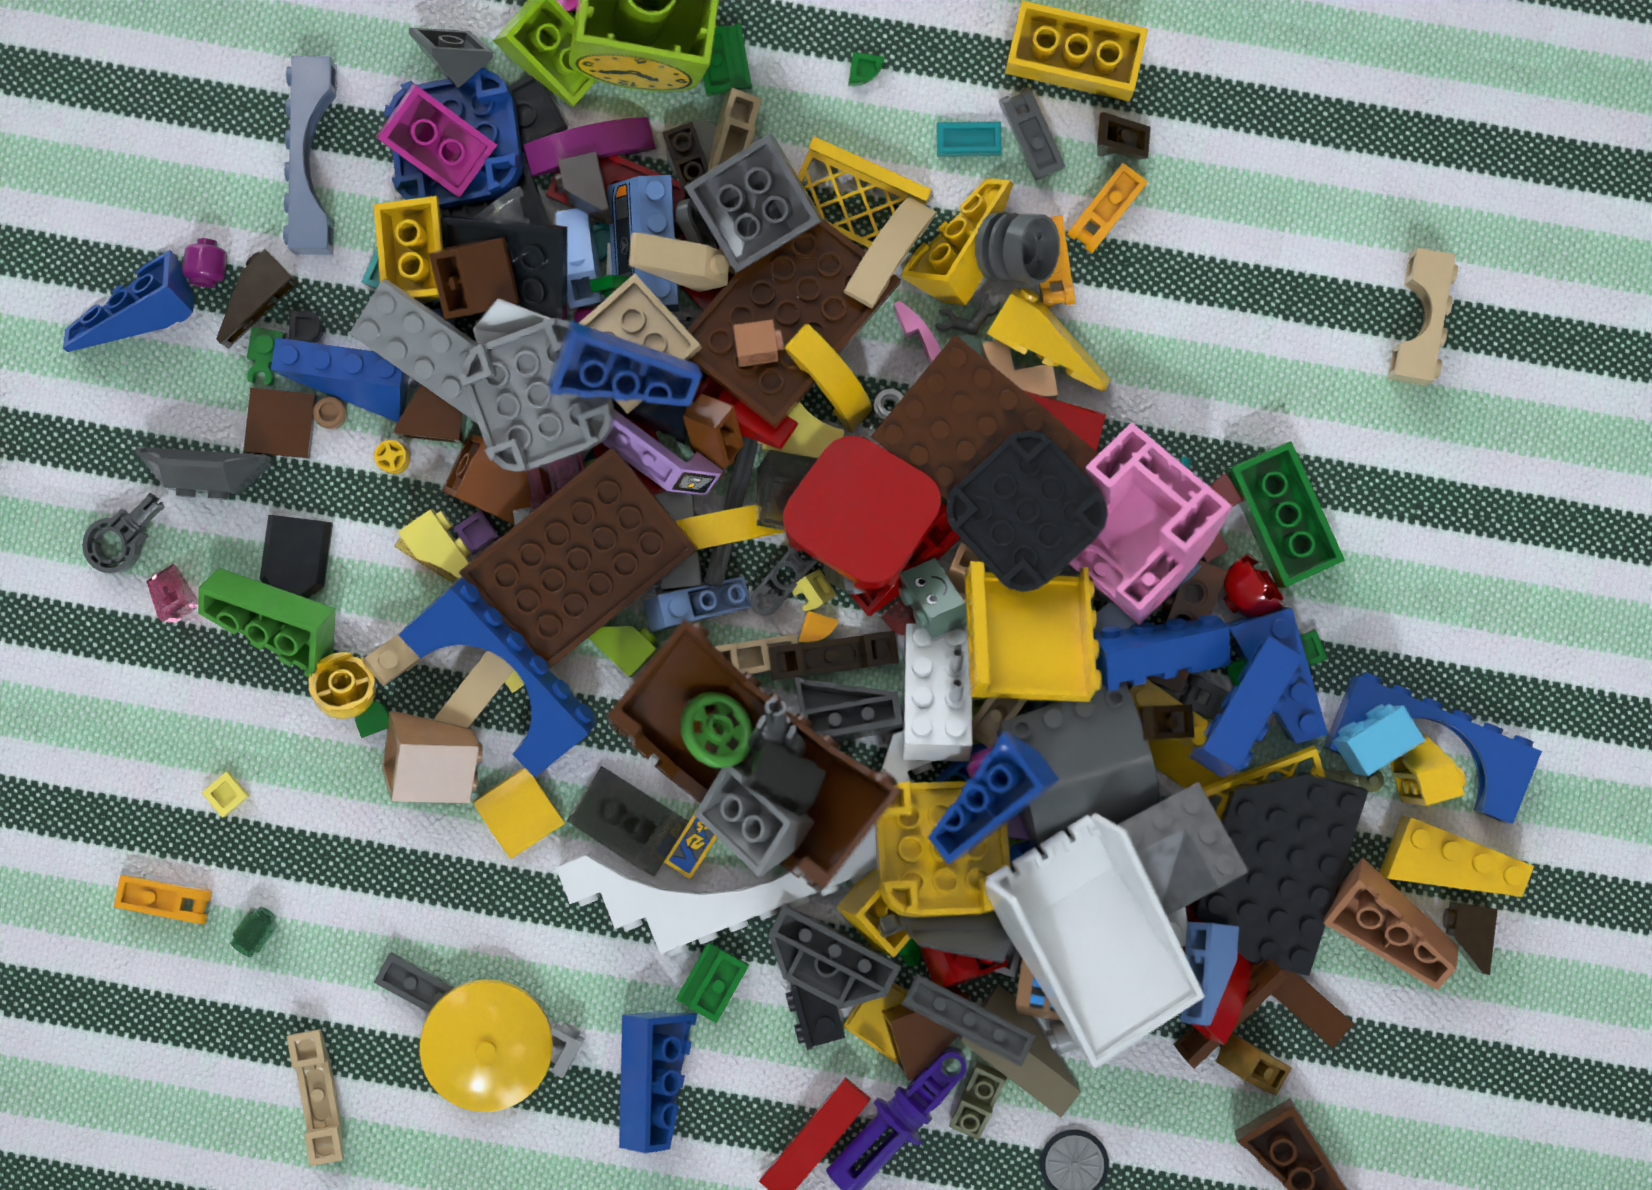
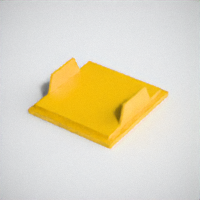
M893 982L886 997L857 1004L843 1024V1027L888 1059L897 1063L882 1010L901 1004L907 991Z

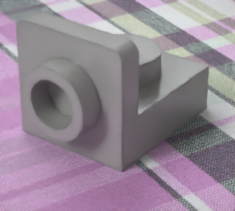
M563 1023L562 1026L555 1024L550 1032L553 1036L567 1043L566 1046L559 1044L550 1060L555 1063L551 1073L562 1079L568 1072L585 1040L579 1036L581 1031L568 1023Z

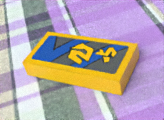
M693 814L663 862L691 879L718 837Z

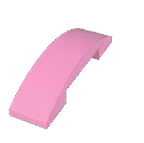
M901 301L894 303L893 310L904 337L908 338L917 334L929 364H931L941 352L940 346L923 320Z

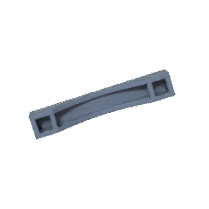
M291 56V67L286 69L287 85L291 86V98L286 99L285 105L287 118H290V130L285 132L286 149L290 150L289 162H285L284 166L285 180L289 181V194L284 195L285 213H288V225H285L283 228L284 244L288 245V249L294 254L334 255V222L324 211L316 196L311 179L310 153L316 127L327 107L336 98L337 65L330 56Z

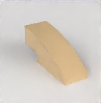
M735 88L725 92L714 133L707 172L749 147L756 130L754 124L761 98Z

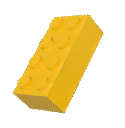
M1022 0L1005 74L1129 102L1135 91L1148 29Z

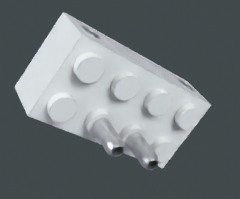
M906 623L904 640L903 760L969 762L972 748V697H970L967 625L959 626L935 638H931L925 628L920 629L917 624Z

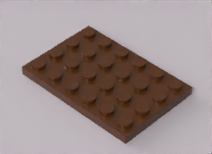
M824 220L737 272L731 278L728 286H724L687 329L702 347L689 361L698 364L699 369L776 429L816 383L808 372L798 367L784 347L807 324L840 355L900 285L901 279L895 274L892 275L888 287L873 309L845 294L844 290L866 252ZM773 319L774 330H781L784 350H778V362L739 367L733 325Z
M957 335L950 339L871 436L887 451L927 474L936 482L941 495L947 500L954 486L958 485L995 451L1007 437L1015 432L1031 430L1045 434L1060 447L1085 476L1086 466L1099 454Z
M612 446L462 568L459 574L467 583L477 588L483 600L501 614L503 621L524 638L526 645L535 655L542 657L550 669L694 553L698 547Z

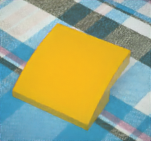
M525 767L472 801L480 816L510 859L565 824L564 818L546 795L543 786Z

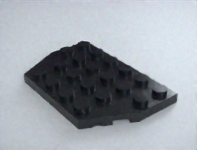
M1305 772L1295 773L1291 777L1276 780H1262L1253 785L1243 784L1231 787L1221 823L1249 872L1198 899L1195 902L1193 912L1205 923L1239 926L1238 951L1248 961L1260 963L1263 959L1267 961L1272 959L1283 970L1309 976L1326 926L1323 923L1324 917L1333 904L1368 790L1363 787Z

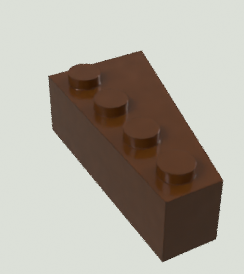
M1291 1098L1234 1131L1237 1142L1247 1149L1267 1171L1269 1170L1287 1190H1349Z

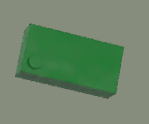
M1292 441L1280 444L1224 470L1243 499L1239 503L1278 588L1291 586L1345 561Z

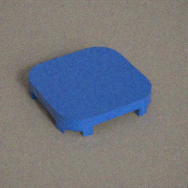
M481 68L459 88L448 78L418 84V87L493 141L497 146L488 159H485V163L460 198L392 150L395 177L392 178L395 189L405 200L438 196L440 209L495 199L508 194L518 184L522 176L523 156L516 101L507 83L499 75L488 71L486 68ZM412 80L401 84L402 89L393 96L390 105H385L384 117L387 120L412 84H414Z

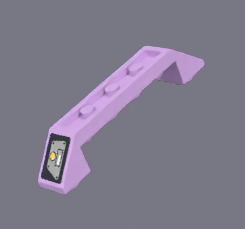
M614 409L615 420L612 431L605 441L601 443L608 448L613 446L624 460L666 491L707 495L722 474V469L699 452H696L686 463Z

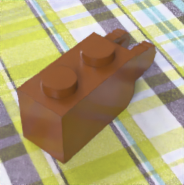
M701 393L695 402L687 407L683 419L693 453L699 452L722 469L723 472L718 478L720 480L725 474L724 468L734 463L736 460L735 455L744 446L734 406Z

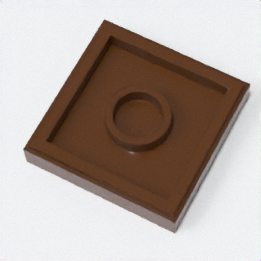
M250 388L243 452L310 459L314 427L313 408L316 404L317 395Z

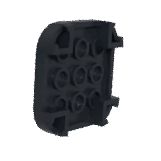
M1031 430L1015 432L1007 437L958 485L954 486L949 493L946 506L947 521L953 531L984 562L1002 584L1009 589L1022 592L1037 590L1049 583L1099 537L1106 526L1108 518L1106 500L1097 487L1053 440L1043 433Z

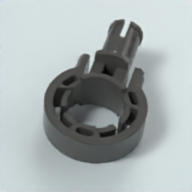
M149 493L130 514L126 510L120 509L112 518H102L92 523L86 530L82 543L83 553L88 563L96 570L104 573H118L130 569L140 557L142 543L149 537L147 532H145L146 525L165 508L163 502L158 504L157 502L160 499L154 494ZM108 531L117 533L122 541L123 553L115 560L108 559L101 551V543L94 542L95 539H102ZM119 562H123L121 565L114 568L107 566V564H117Z
M773 698L766 703V715L761 716L748 740V744L751 747L750 751L758 760L774 769L782 771L795 770L806 753V744L801 736L797 734L795 725H792L789 730L791 719L786 716L787 705L785 701L781 700L779 708V698Z

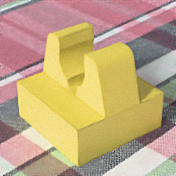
M820 568L796 582L797 586L792 591L794 596L803 592L807 598L808 603L802 606L804 611L815 610L837 596L829 582L825 580V576Z

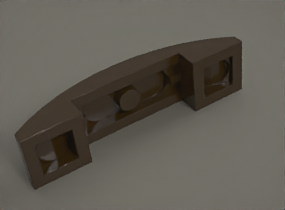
M895 631L768 647L772 680L899 663Z

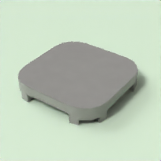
M557 318L542 320L543 322L488 343H480L470 350V354L464 361L462 373H459L461 386L465 387L485 441L487 449H484L490 461H494L503 469L513 472L536 469L593 448L605 441L612 431L615 413L610 397L593 396V398L579 397L576 394L562 393V395H554L549 392L548 381L569 327V321Z

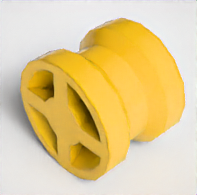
M385 440L376 447L374 452L376 465L392 475L400 474L409 467L411 461L410 453L398 441Z

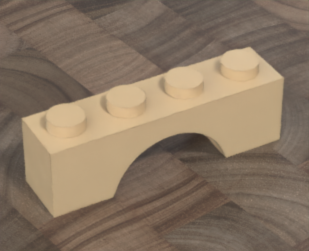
M1418 247L1409 254L1404 286L1412 290L1420 299L1424 309V322L1419 334L1414 339L1401 342L1393 347L1388 379L1426 386L1434 382V378L1437 379L1439 377L1442 367V360L1438 359L1439 349L1444 346L1447 338V328L1443 327L1445 315H1449L1453 303V297L1449 296L1450 285L1455 283L1458 274V265L1454 264L1456 254Z

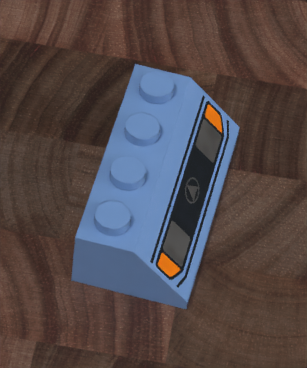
M671 175L637 176L608 185V201L613 219V224H609L612 275L631 277L636 274L670 312H679L678 284L629 266L631 233L638 232L675 239Z

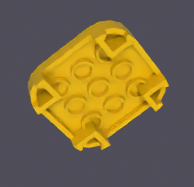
M905 781L897 783L896 787L901 792L876 822L875 841L878 886L883 901L889 909L897 914L913 918L981 915L994 910L985 892L987 888L984 883L987 882L986 877L1007 865L1011 869L1007 823L967 855L950 864L946 863L928 838L951 804L955 803L968 781L924 783Z

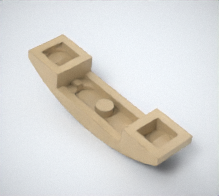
M910 196L905 199L866 252L846 286L844 293L873 309L888 287L890 278L918 237H922L937 212Z
M321 1029L288 1035L287 1041L292 1069L296 1068L307 1131L304 1133L310 1166L342 1161L344 1159L339 1103L333 1071Z

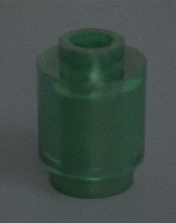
M262 906L258 909L250 908L232 933L234 937L230 942L232 947L248 957H252L255 952H260L278 927V924L274 921L276 918L275 914Z

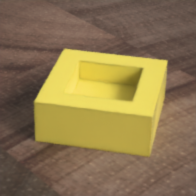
M226 771L201 792L221 817H226L250 796L230 771Z

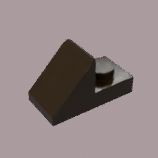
M1105 112L1100 113L1097 140L1098 156L1117 153L1137 160L1147 159L1151 127Z
M1192 704L1145 706L1141 708L1144 740L1194 737Z

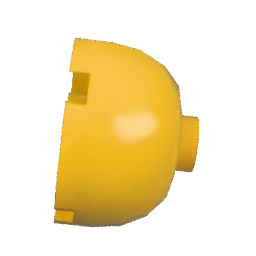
M340 652L330 654L316 664L317 670L312 674V677L310 674L308 679L309 692L321 712L331 718L349 719L365 712L372 704L376 693L375 676L363 663L364 658L361 660L358 657H354L352 653Z

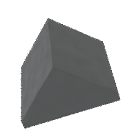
M409 27V35L433 65L457 88L493 59L494 52L470 31Z

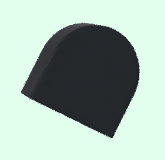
M290 311L289 339L312 343L318 342L324 333L322 320L316 314L309 311Z

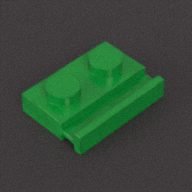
M741 23L729 27H715L710 65L703 76L707 97L725 94L731 88L738 90L752 89Z
M708 942L675 1000L717 1023L747 971L749 964Z

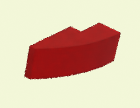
M1239 951L1237 952L1236 964L1211 1025L1192 1024L1207 1039L1223 1045L1229 1039L1240 1016L1251 977L1252 962L1245 959Z

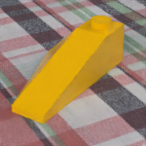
M986 178L960 205L961 212L950 223L944 221L937 228L940 234L929 245L923 243L915 251L901 273V277L943 303L966 306L983 278L975 257V241L978 229L989 214L1005 211L1013 187L1011 180Z
M1015 287L987 334L1024 355L1027 350L1037 353L1038 357L1041 358V362L1049 367H1052V365L1056 367L1062 365L1066 367L1065 372L1070 377L1104 392L1111 380L1048 307L1038 300L1039 296L1028 288L1023 287L1019 289Z

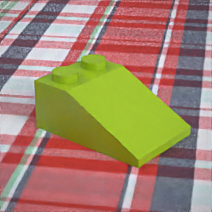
M528 0L493 39V42L516 65L571 107H574L596 82V80L576 72L569 65L575 19L556 0Z

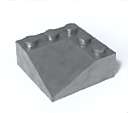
M772 134L766 135L684 186L736 273L824 221Z
M1199 782L1117 825L1126 831L1166 916L1249 872Z

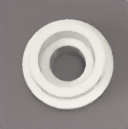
M895 389L881 391L874 401V410L877 416L885 420L891 411H887L884 408V403L887 400H892L897 405L904 396Z

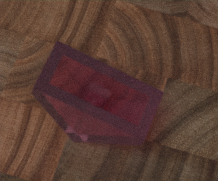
M174 563L146 581L157 617L161 621L176 623L198 608L197 597Z

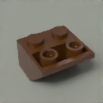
M505 237L446 247L429 253L444 319L487 311L497 299L511 304L520 302Z

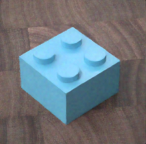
M1381 704L1366 713L1368 719L1357 724L1355 721L1347 724L1337 731L1340 736L1332 740L1351 772L1355 775L1369 776L1425 741L1405 707L1392 706L1391 704L1386 706Z

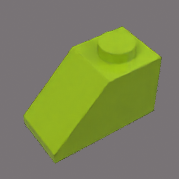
M634 626L601 627L589 637L601 651L631 678L659 650L653 645L657 639L645 627H642L640 631Z

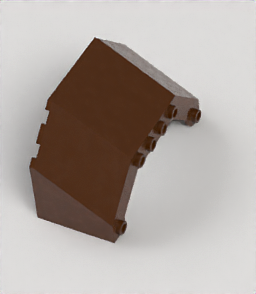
M683 620L607 714L606 718L611 729L620 736L623 735L626 738L629 736L628 744L647 760L652 755L658 761L654 767L701 804L722 768L711 767L702 763L686 747L680 731V719L686 704L693 697L704 692L724 693L734 698L743 706L751 719L754 730L761 716L766 715L765 705L768 700L779 698L780 708V702L783 699L773 692L768 696L759 689L761 683L748 672L742 674L707 639L710 633L696 621L689 624L686 620ZM714 705L704 706L706 715L717 713ZM786 711V716L791 719L789 730L792 725H795L797 734L804 740L807 748L798 768L791 771L774 769L758 760L751 751L741 762H750L814 821L799 848L779 864L797 878H800L803 874L802 878L807 881V884L817 892H820L831 882L901 790L896 787L897 779L887 771L882 769L880 773H877L874 770H870L838 750L840 745L830 736L824 733L820 737L811 730L813 723L802 714L797 713L794 716L789 711ZM731 713L726 715L732 721L733 728L738 726L737 720ZM694 720L695 733L701 734V721ZM713 727V730L719 735L718 730ZM733 737L726 743L732 751L739 744ZM707 742L705 744V749L716 754L717 746L710 745Z

